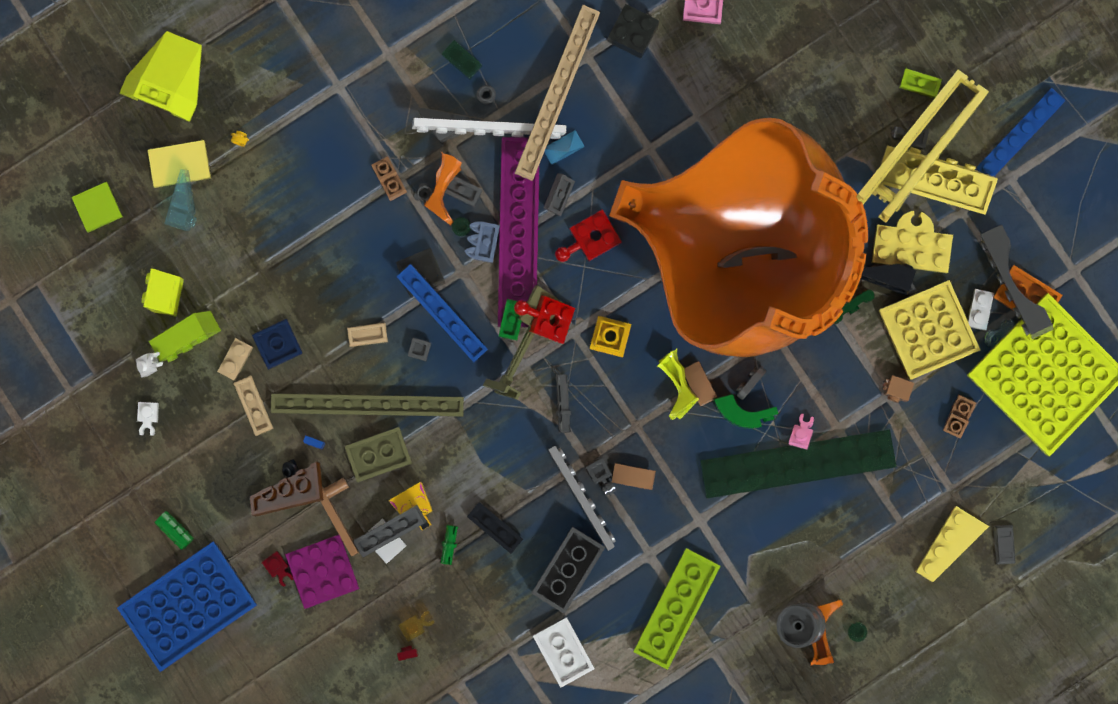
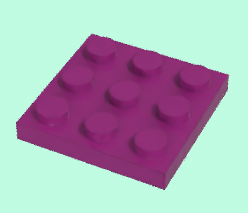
M340 535L285 554L304 609L360 589Z

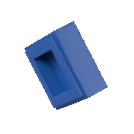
M305 435L303 440L305 444L321 450L324 448L325 442Z

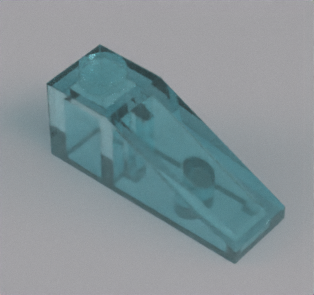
M181 169L164 224L184 231H190L196 223L197 218L194 217L196 211L189 170Z

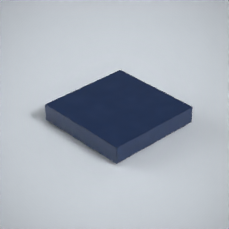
M287 319L252 335L268 370L303 354Z

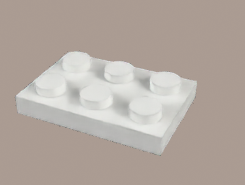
M567 617L533 635L560 688L595 669Z

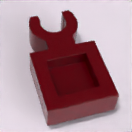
M278 551L262 562L272 578L277 575L279 576L281 586H286L283 581L285 576H288L292 581L294 580L293 575L285 571L289 565Z
M411 645L402 647L401 652H398L397 656L398 660L401 661L418 657L419 653L418 649L412 648Z

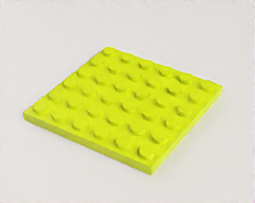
M1046 293L1036 304L1045 308L1053 324V330L1032 339L1030 334L1026 336L1021 326L1024 322L1021 319L967 376L1047 456H1051L1118 386V363L1049 293Z

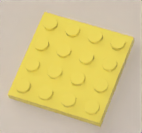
M950 280L878 310L909 381L980 351Z

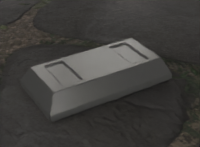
M1013 525L993 526L996 565L1016 563Z

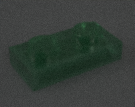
M455 40L442 53V56L469 80L483 66Z

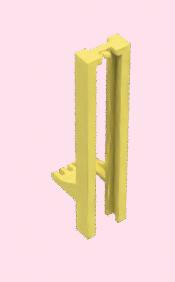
M957 70L857 195L858 201L862 202L863 205L872 193L874 196L879 194V199H883L884 203L888 201L889 204L878 217L885 223L895 211L898 212L913 188L989 92L979 84L977 86L974 85V80H967L968 76L960 70ZM960 83L964 84L976 93L898 193L895 194L882 184L884 178Z

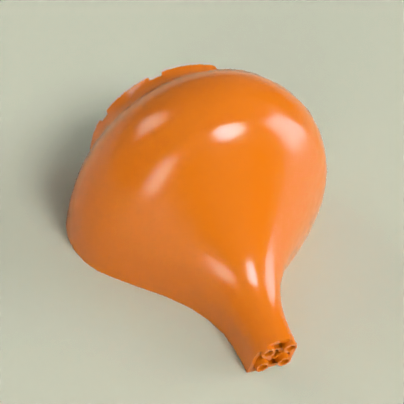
M761 118L744 124L699 162L671 179L654 184H639L622 180L609 215L637 228L652 248L660 269L670 315L677 332L690 344L719 355L736 357L758 356L784 348L798 339H805L810 335L816 336L822 333L843 313L842 307L844 304L851 301L859 284L866 260V254L863 252L864 243L868 242V225L863 203L858 201L856 197L858 194L851 186L844 182L836 164L817 141L804 131L776 118ZM749 247H777L789 250L797 256V258L772 260L771 254L743 257V265L718 267V262L729 254Z

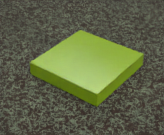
M107 182L72 197L87 232H91L123 217Z

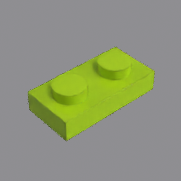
M905 69L899 88L935 99L938 95L942 79Z

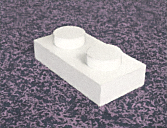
M974 289L968 316V323L971 328L987 330L994 293Z

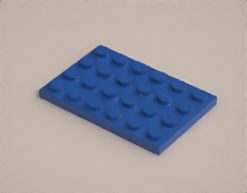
M213 541L124 602L117 609L155 666L162 672L256 607L257 603L215 541Z

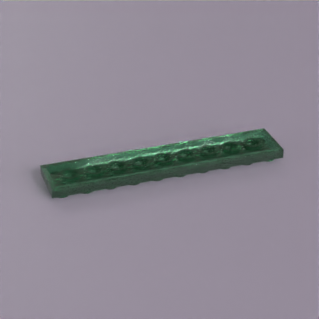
M890 429L810 442L807 450L792 445L700 461L706 499L897 467Z

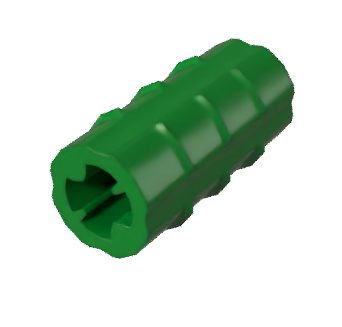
M165 511L154 522L181 550L186 548L194 539L168 511Z

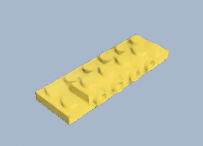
M887 145L881 165L895 147ZM910 147L884 178L882 184L901 189L927 155L920 154L921 150ZM938 157L911 191V193L986 215L998 178L980 173L978 170H975L976 166L965 163V166L957 165L958 161L947 158L944 161Z

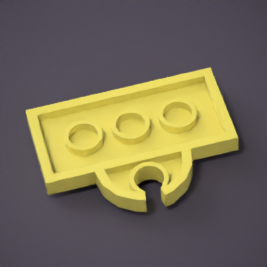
M914 211L904 214L897 221L896 227L876 225L871 263L883 265L908 264L913 269L948 273L953 235L934 233V225L925 213L921 212L919 215L921 220L919 226H914L911 223Z

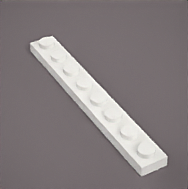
M414 118L412 121V129H417V132L421 133L428 132V130H436V133L455 131V134L474 132V135L493 133V136H504V133L512 134V137H523V134L530 135L534 124L427 118ZM555 125L550 138L560 139L566 133V125Z

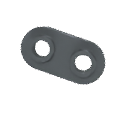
M761 366L759 369L754 367L748 375L751 377L747 383L742 382L736 389L739 392L736 396L743 400L766 373V370Z

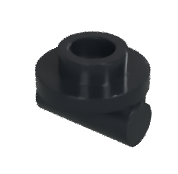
M294 459L285 462L282 466V473L285 478H289L299 471Z

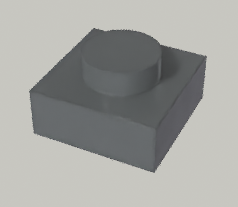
M413 338L408 357L426 362L432 343Z

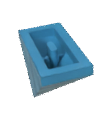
M576 130L547 145L544 153L550 164L553 165L585 146Z

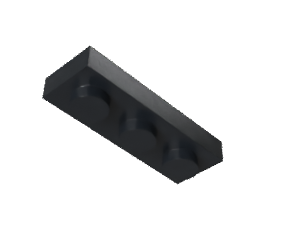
M480 502L467 516L510 554L523 540L522 537Z

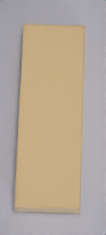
M249 376L234 382L255 436L274 429L253 377Z

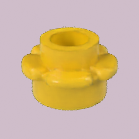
M241 131L231 133V142L245 147L246 142L249 141L247 134Z

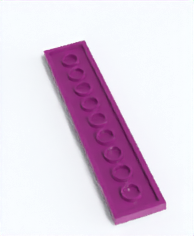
M502 137L498 327H501L507 299L515 301L524 300L527 302L535 285H537L539 166L532 181L515 174L528 138ZM522 322L520 328L529 327L527 324Z

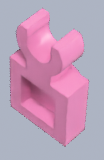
M801 414L799 417L800 426L794 425L789 445L807 450L813 434V430L808 428L812 427L814 417H811L809 422H804V414Z

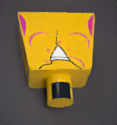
M422 482L417 483L389 500L399 514L418 505L427 521L419 526L421 531L431 526L426 515L433 510Z

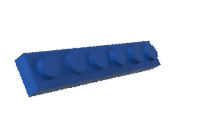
M1051 88L975 170L995 176L1066 100Z
M411 264L397 276L401 283L473 362L488 350Z

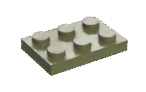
M400 427L345 446L357 483L412 464Z

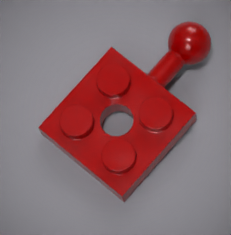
M602 209L569 229L576 243L568 248H558L555 252V257L560 262H566L570 258V254L581 249L589 262L621 244L622 241ZM598 231L601 234V238L594 241L591 239L590 233Z
M542 295L537 309L529 307V304L524 300H519L514 305V310L518 315L528 314L534 317L529 332L559 344H564L575 311L574 307ZM554 315L555 322L551 325L550 317Z

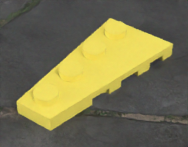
M955 506L915 572L934 582L989 526Z

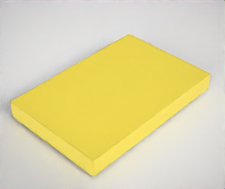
M204 140L148 150L154 188L211 178Z

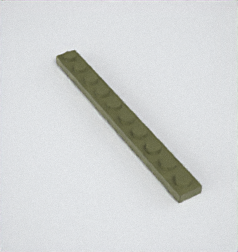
M271 394V413L464 417V397Z

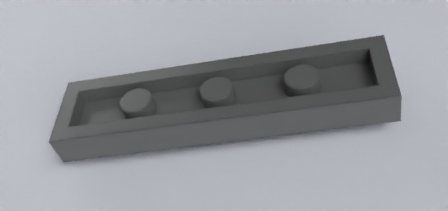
M418 505L360 536L353 542L363 558L427 521Z

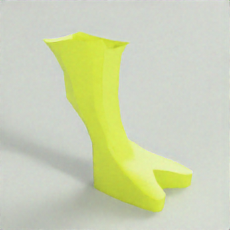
M676 348V350L671 351L663 359L659 360L660 364L657 365L671 378L679 392L677 402L669 415L672 420L676 417L681 419L699 400L687 385L685 370L678 361Z

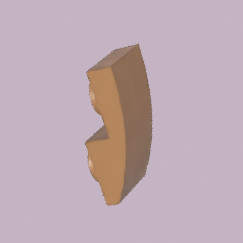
M388 156L371 165L390 201L407 193Z
M699 361L684 368L685 377L693 393L699 398L698 403L700 406L718 398Z
M958 394L943 431L961 439L977 403Z
M615 463L612 482L652 490L656 471Z

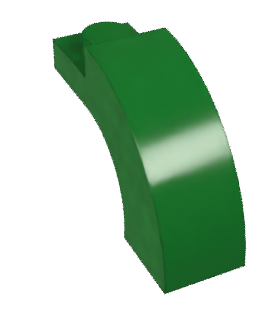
M733 394L713 400L720 415L729 423L740 428L762 427L760 419L767 422L774 420V416L778 415L777 407L758 412L745 411L737 405Z

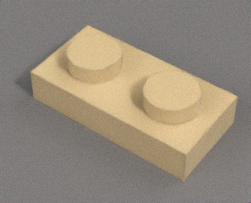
M235 338L217 372L236 381L253 347Z

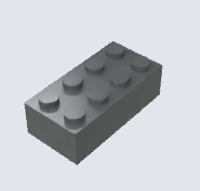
M572 527L532 591V594L565 614L606 547Z

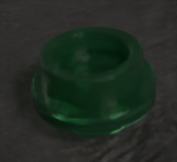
M463 217L455 219L452 223L454 234L460 237L468 235L471 230L469 220Z
M853 623L848 628V636L855 642H861L867 637V628L862 623Z

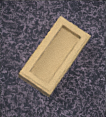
M386 323L347 328L350 347L388 342Z

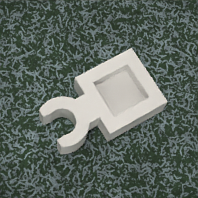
M159 352L144 354L136 359L137 369L140 372L141 378L153 374L157 371L156 367L163 365V362L157 361V356L160 355Z
M138 402L137 421L143 422L139 429L140 435H144V430L149 428L150 435L154 436L155 428L152 426V422H158L159 403Z

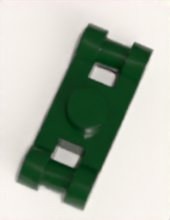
M866 290L842 307L843 313L833 324L841 322L843 315L849 312L851 315L859 310L858 305L862 302H871L875 297L874 292Z

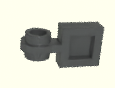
M895 126L891 130L892 139L901 141L907 134L902 127ZM924 129L910 147L924 150L929 130Z
M603 458L587 466L586 469L594 484L596 485L602 481L603 485L600 487L605 496L613 495L616 489L611 481H606L612 474Z

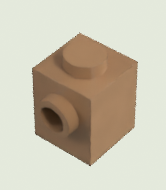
M892 375L889 379H885L882 389L885 390L884 395L888 396V400L896 403L899 400L907 402L909 401L914 383Z

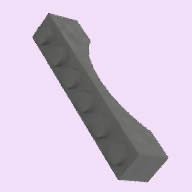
M1000 225L981 234L982 241H980V245L984 252L988 251L990 255L988 261L992 268L996 267L999 273L996 275L999 283L1006 286L1007 291L1004 292L1009 302H1014L1016 307L1013 310L1017 318H1022L1024 324L1021 326L1026 336L1030 334L1031 338L1034 339L1053 330V324L1045 308L1027 299L1012 280L1009 272L1011 242L1003 226Z

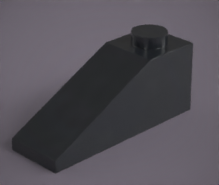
M908 264L866 267L863 269L860 279L908 296L917 270Z

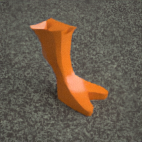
M442 153V163L436 172L434 192L424 206L451 225L454 221L444 206L443 196L449 183L461 171L460 166L462 162L451 155Z
M838 600L817 607L823 613L825 623L843 605V602ZM825 627L824 634L820 640L812 644L814 657L811 665L834 663Z

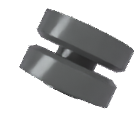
M805 602L791 605L784 609L778 616L776 626L777 633L785 644L794 648H803L820 640L824 634L826 623L821 610L815 605Z

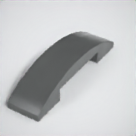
M749 247L729 254L718 262V267L743 265V257L771 254L772 260L797 258V256L789 250L777 247Z

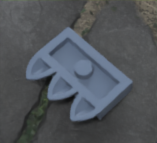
M486 222L470 224V228L479 234L467 237V240L476 247L466 249L465 253L474 260L493 263L500 225Z

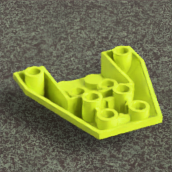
M166 31L127 75L120 94L136 101L139 99L190 122L198 101L202 45Z

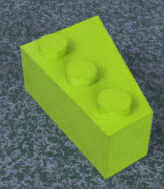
M211 311L193 313L150 340L149 343L154 352L160 353L157 356L159 361L167 360L171 362L178 358V354L193 349V346L206 341L209 337L220 332L221 329Z

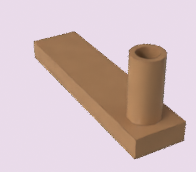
M343 477L325 488L322 486L324 500L321 503L352 557L360 552L330 500L331 497L349 488Z

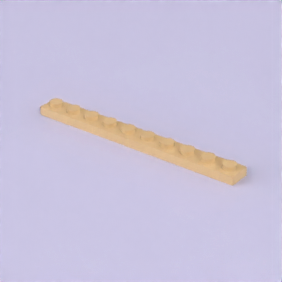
M582 5L515 174L531 181L534 179L599 17V11Z

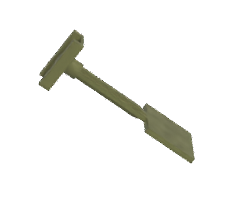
M535 285L527 301L529 307L537 309L541 295L562 302L537 285ZM526 314L519 317V320L529 327L505 375H502L499 382L486 379L483 384L487 388L494 389L496 394L518 400L521 394L510 385L534 336V333L529 332L534 319L531 315ZM554 315L550 317L551 325L555 322Z

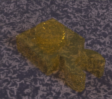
M429 611L424 612L419 620L414 615L398 625L408 642L425 632L423 626H431L435 623V620L426 622L425 616L430 613Z

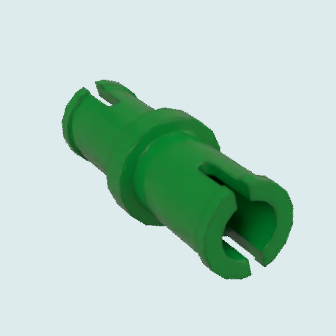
M446 525L445 538L441 544L443 549L440 563L452 565L454 548H457L455 542L458 526Z

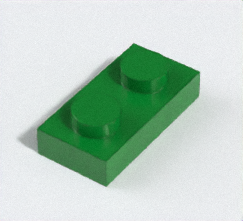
M507 299L498 337L517 341L522 321L519 320L520 315L514 310V305L517 302L515 300Z

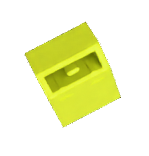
M151 269L150 273L146 275L145 283L148 286L147 291L142 295L143 307L154 313L177 317L184 279Z

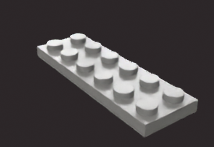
M556 446L550 448L549 453L607 551L614 548L615 538L610 531L608 533L605 531L603 526L606 523L601 515L596 516L593 510L596 506L591 498L586 499L583 494L586 490L581 481L577 483L573 477L576 473L571 464L566 465L564 461L566 456L561 447L559 449Z

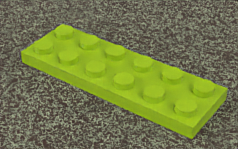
M687 548L685 549L633 650L634 653L667 670L669 669L720 565Z

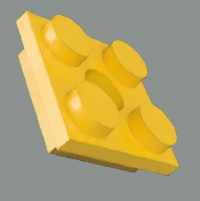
M598 316L590 349L623 358L631 324ZM608 331L616 334V339L612 342L607 341L605 338V334Z

